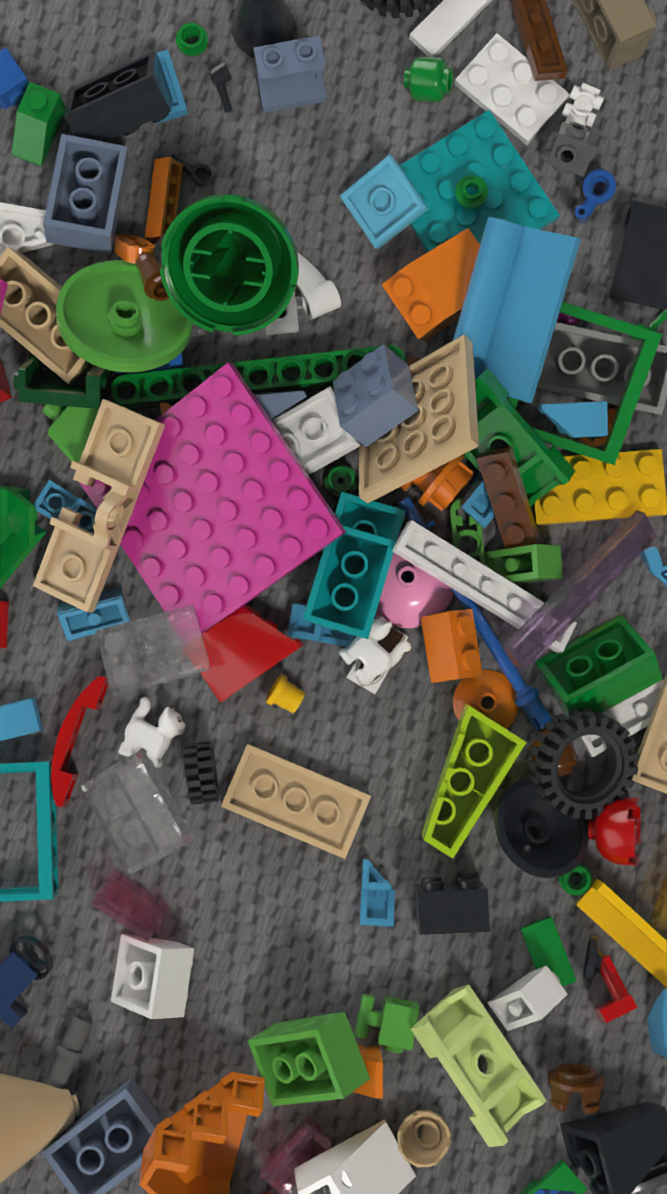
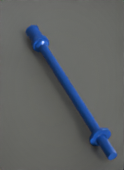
M410 497L398 503L402 510H406L405 516L408 521L412 520L428 531L436 524L434 520L427 524L425 523ZM451 588L463 609H472L475 628L516 692V700H514L516 706L523 709L535 731L545 728L544 726L549 721L553 722L554 720L540 701L538 689L527 686L477 604Z

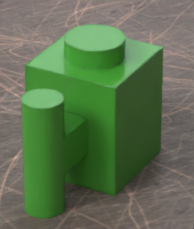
M362 994L354 1036L367 1039L369 1027H379L377 1035L378 1044L384 1045V1050L393 1053H403L404 1049L412 1051L415 1035L411 1028L418 1021L420 1010L418 1002L385 996L383 1008L380 1011L373 1009L375 996Z

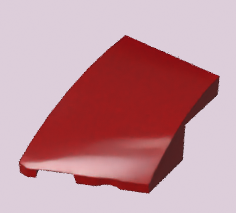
M246 604L185 646L184 650L221 703L304 645L299 639L292 640L278 631V625L262 618L259 612Z

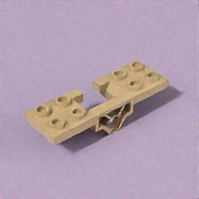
M102 400L79 462L72 461L70 468L76 470L73 480L87 486H93L95 480H99L112 486V488L103 497L105 500L96 511L95 524H93L94 534L78 527L83 514L70 508L62 507L58 518L51 517L49 524L55 526L34 581V587L87 613L95 611L165 424L112 401Z

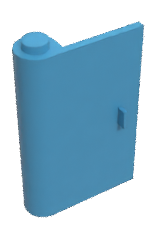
M488 217L453 338L454 341L465 335L472 341L475 378L488 368L509 392L508 397L532 403L580 245V238L523 227L506 220Z

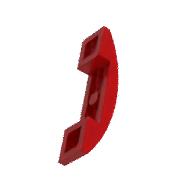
M98 676L75 700L62 723L54 747L51 769L52 792L56 806L64 807L69 804L79 773L67 770L66 768L86 709H101L111 678Z

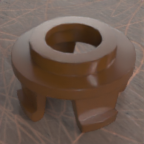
M569 1063L559 1065L556 1069L548 1072L547 1081L551 1084L552 1099H550V1105L552 1107L565 1111L570 1092L581 1093L582 1109L585 1114L595 1113L600 1110V1092L605 1087V1078L598 1074L595 1069L586 1065Z

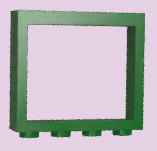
M562 302L559 313L641 339V343L602 450L534 427L531 428L545 443L615 466L662 334ZM508 397L507 400L516 409L518 399Z

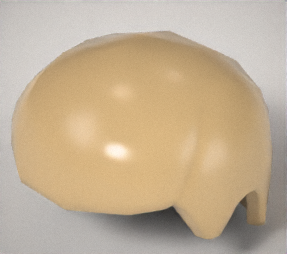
M430 1109L414 1111L404 1119L398 1129V1150L405 1161L418 1168L432 1167L438 1164L450 1147V1127L442 1115ZM422 1124H424L422 1136L420 1139L418 1135V1129Z

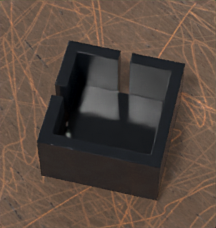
M474 875L455 876V882L449 883L441 881V877H422L421 883L414 884L416 926L420 935L490 932L488 889L481 881L475 879Z

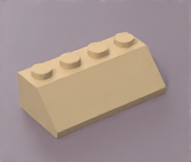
M7 247L0 257V279L8 283L0 315V327L65 382L72 384L90 370L93 364L75 354L64 342L58 330L56 304L62 286L23 253Z

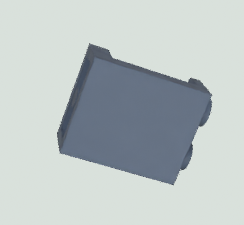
M320 36L254 47L257 79L264 113L327 102L323 81V71L326 69Z

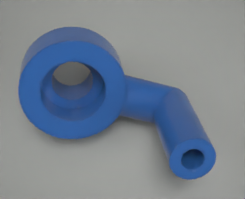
M602 169L594 170L584 179L583 193L586 199L582 205L575 209L576 220L579 223H586L596 205L605 204L613 198L616 191V182L610 172ZM597 183H603L606 186V190L602 194H596L593 191V187Z

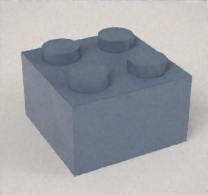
M385 344L375 351L368 353L360 362L349 370L342 372L333 381L339 425L365 447L419 411L409 366Z

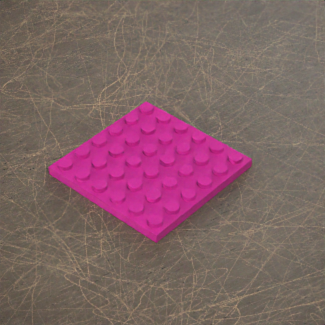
M233 363L225 364L156 419V421L165 424V428L120 543L186 645L246 605L346 533V530ZM95 480L93 486L80 483L97 509L105 500L103 497L112 488V486L99 480Z

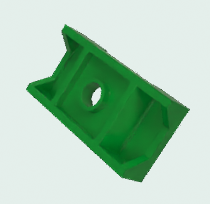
M488 368L475 378L479 446L465 453V456L481 473L477 461L479 454L497 450L494 446V440L496 439L506 441L509 447L513 448L531 507L538 499L556 486L565 485L569 482L576 470L554 445L551 448L545 445L506 399L509 392Z

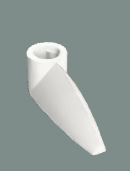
M297 252L299 275L295 295H302L303 309L307 318L312 320L340 308L341 300L334 283L331 280L326 281L322 274Z

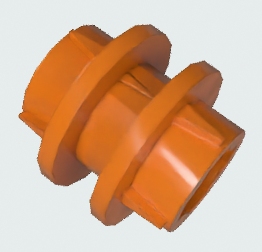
M465 454L400 488L406 492L415 484L424 492L418 503L425 506L430 501L442 511L443 508L446 509L469 482L473 471L462 463L465 458Z

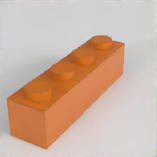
M172 157L154 160L145 238L155 244H162L167 229L177 217L183 164Z

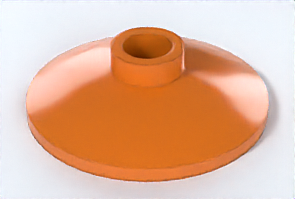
M482 670L483 676L462 679L453 696V709L458 721L466 703L505 729L510 727L518 714L519 707L514 703L516 692L507 677L494 670ZM485 696H489L493 700V706L490 709H485L481 705V700Z

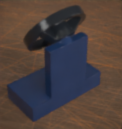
M31 936L18 937L10 946V955L0 965V1018L11 1029L28 1012L16 1001L17 997L33 980L45 978L53 969V958L50 951L41 941ZM17 943H19V955L16 952ZM26 943L36 947L44 956L45 961L39 959V956L33 950H30ZM34 969H46L44 973H37Z

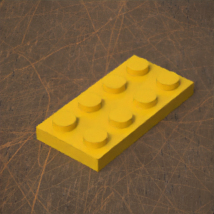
M662 449L619 452L615 466L584 455L564 456L576 470L570 481L565 485L556 486L533 504L536 525L667 515V496Z

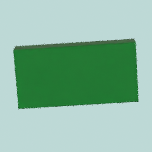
M547 916L519 927L535 970L547 966L551 972L557 975L562 987L577 982L552 916Z

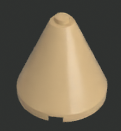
M0 1073V1184L74 1124L75 1116L79 1115V1102L76 1094L71 1095L70 1091L66 1088L60 1089L49 1084Z

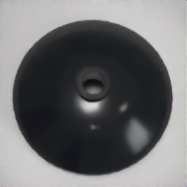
M530 778L519 780L503 792L495 810V830L503 851L518 868L535 877L557 878L571 872L581 863L587 851L589 842L587 820L580 815L579 819L572 818L567 814L564 815L542 799V796L534 789L536 784ZM528 829H530L533 832L534 838L531 837Z

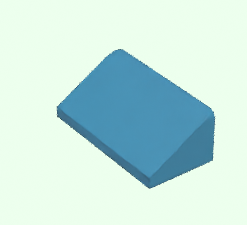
M122 587L101 592L94 612L87 613L67 602L58 603L57 615L67 641L131 624Z

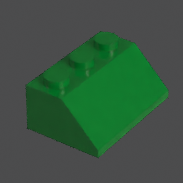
M622 614L571 641L566 645L563 652L557 653L553 651L535 661L558 705L568 717V710L572 709L582 712V708H586L594 712L596 710L603 713L663 680L654 651Z

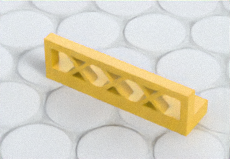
M596 878L589 890L582 894L575 904L667 988V940L607 885Z

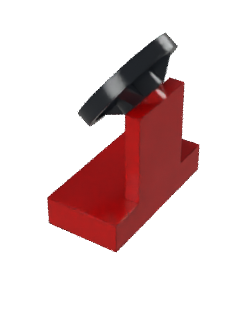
M591 934L584 963L583 983L591 984L592 979L600 972L613 999L593 1009L600 1022L608 1023L638 1007L632 995L628 993L610 956L603 955V951L599 950L598 936Z

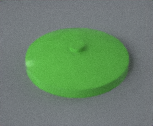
M124 260L99 262L79 270L65 282L57 298L56 321L64 342L75 354L85 361L107 370L142 372L161 367L175 359L185 349L192 334L193 323L178 311L170 298L165 301H156L149 298L145 294L136 264Z

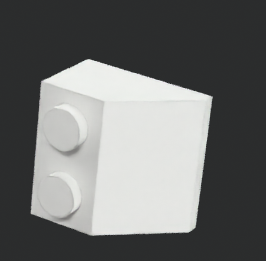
M121 934L111 1002L149 1019L184 1017L194 948L176 941Z

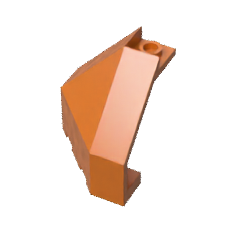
M230 1072L211 1089L205 1090L185 1104L183 1109L170 1118L167 1117L157 1124L143 1149L139 1185L149 1194H229L230 1181L247 1115L259 1117L263 1111L265 1078Z

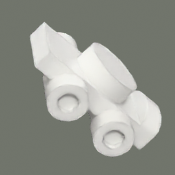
M582 83L581 87L574 85L569 97L575 100L574 104L567 102L562 112V115L567 117L565 123L576 122L592 127L596 114L591 113L593 108L599 110L604 100V97L599 96L601 90Z

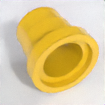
M281 673L268 692L265 703L270 706L274 703L282 709L294 713L300 706L306 692L287 681L288 677Z

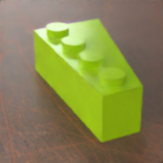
M466 703L464 704L421 833L424 841L452 859L527 743Z

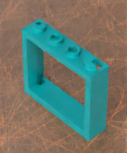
M52 761L0 763V774L36 772L39 886L0 888V902L51 900L59 896L57 806L55 805L52 792Z

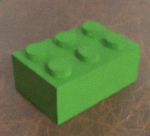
M345 1011L275 1023L248 1040L261 1077L265 1078L264 1086L272 1106L344 1099L370 1080Z

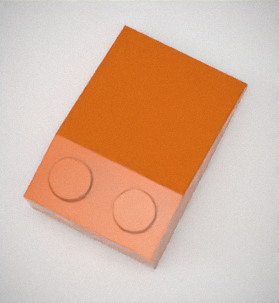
M469 228L409 263L381 284L416 337L422 341H428L460 317L480 247L479 242Z

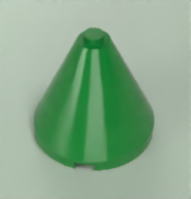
M217 194L199 199L186 207L174 219L162 240L160 275L166 293L184 317L207 331L233 332V336L259 331L274 322L284 312L295 292L299 275V261L293 238L287 227L275 213L253 199L233 194Z

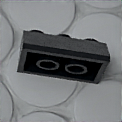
M156 51L70 90L64 117L76 137L110 143L111 139L121 134L123 136L131 135L141 125L150 121L152 123L160 122L169 115L172 108V96Z

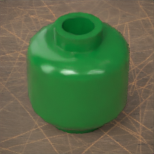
M418 57L414 59L410 69L407 68L404 72V88L409 89L410 95L415 101L440 102L445 98L446 94L451 93L453 70L452 67H448L447 62L443 58Z

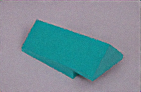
M341 492L335 516L346 530V533L323 550L304 613V621L364 639L369 638L394 553L392 550L397 542L406 510L375 501L366 503L358 496Z

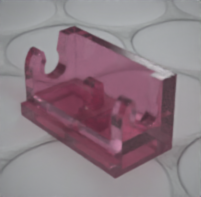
M114 871L106 879L103 888L94 897L91 905L149 941L167 914L170 906Z
M307 1114L262 1164L260 1177L264 1181L266 1180L280 1194H289L296 1185L294 1168L328 1150L335 1142V1139Z

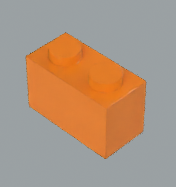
M472 609L447 611L421 617L431 683L483 676Z

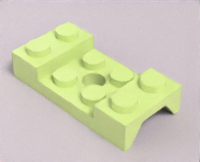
M469 984L453 989L411 1028V1031L429 1058L437 1057L473 1110L474 1113L469 1118L488 1147L505 1146L509 1141L507 1132L518 1120L547 1101ZM480 1055L484 1056L487 1061V1071L485 1074L478 1067Z

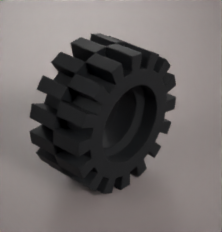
M212 741L184 744V771L190 804L218 802L219 786Z

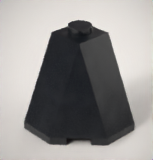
M649 1102L560 1124L568 1158L576 1170L582 1167L585 1174L590 1178L592 1183L589 1184V1189L593 1194H632L667 1150L665 1106Z

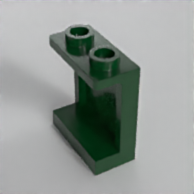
M31 354L19 369L15 371L13 385L14 389L19 392V402L99 409L102 400L107 399L111 393L113 371L93 365L87 375L83 374L72 384H68L55 372L42 370L41 361Z

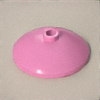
M393 553L375 616H383L388 622H392L393 627L397 628L422 626L421 617L443 613L450 604L454 593L445 583ZM410 571L414 575V580L411 583H405L401 578L403 572Z

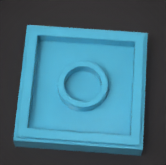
M391 154L339 195L375 249L385 245L429 209L397 160Z

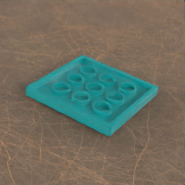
M490 110L400 165L429 208L410 224V227L427 252L467 228L470 229L480 244L488 217L506 220L523 227L538 230L544 229L560 217ZM469 175L482 178L488 187L486 201L482 206L475 209L464 208L457 202L455 197L457 183L460 179ZM468 187L466 189V192L469 195H475L478 193L477 189L474 187Z

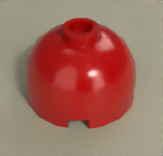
M626 797L623 800L613 798L614 803L603 805L604 811L599 817L596 815V819H589V839L595 840L598 852L611 863L637 866L640 853H635V845H638V841L641 843L640 806H637L639 798Z

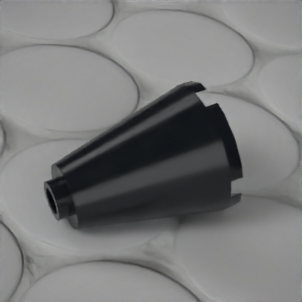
M239 0L232 20V35L237 46L246 55L255 58L254 47L287 42L294 39V17L284 0Z

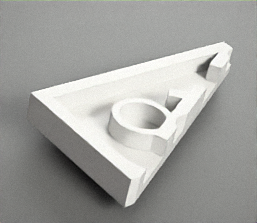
M0 202V257L7 247L21 253H26L54 245L53 243H47L43 223L46 210Z

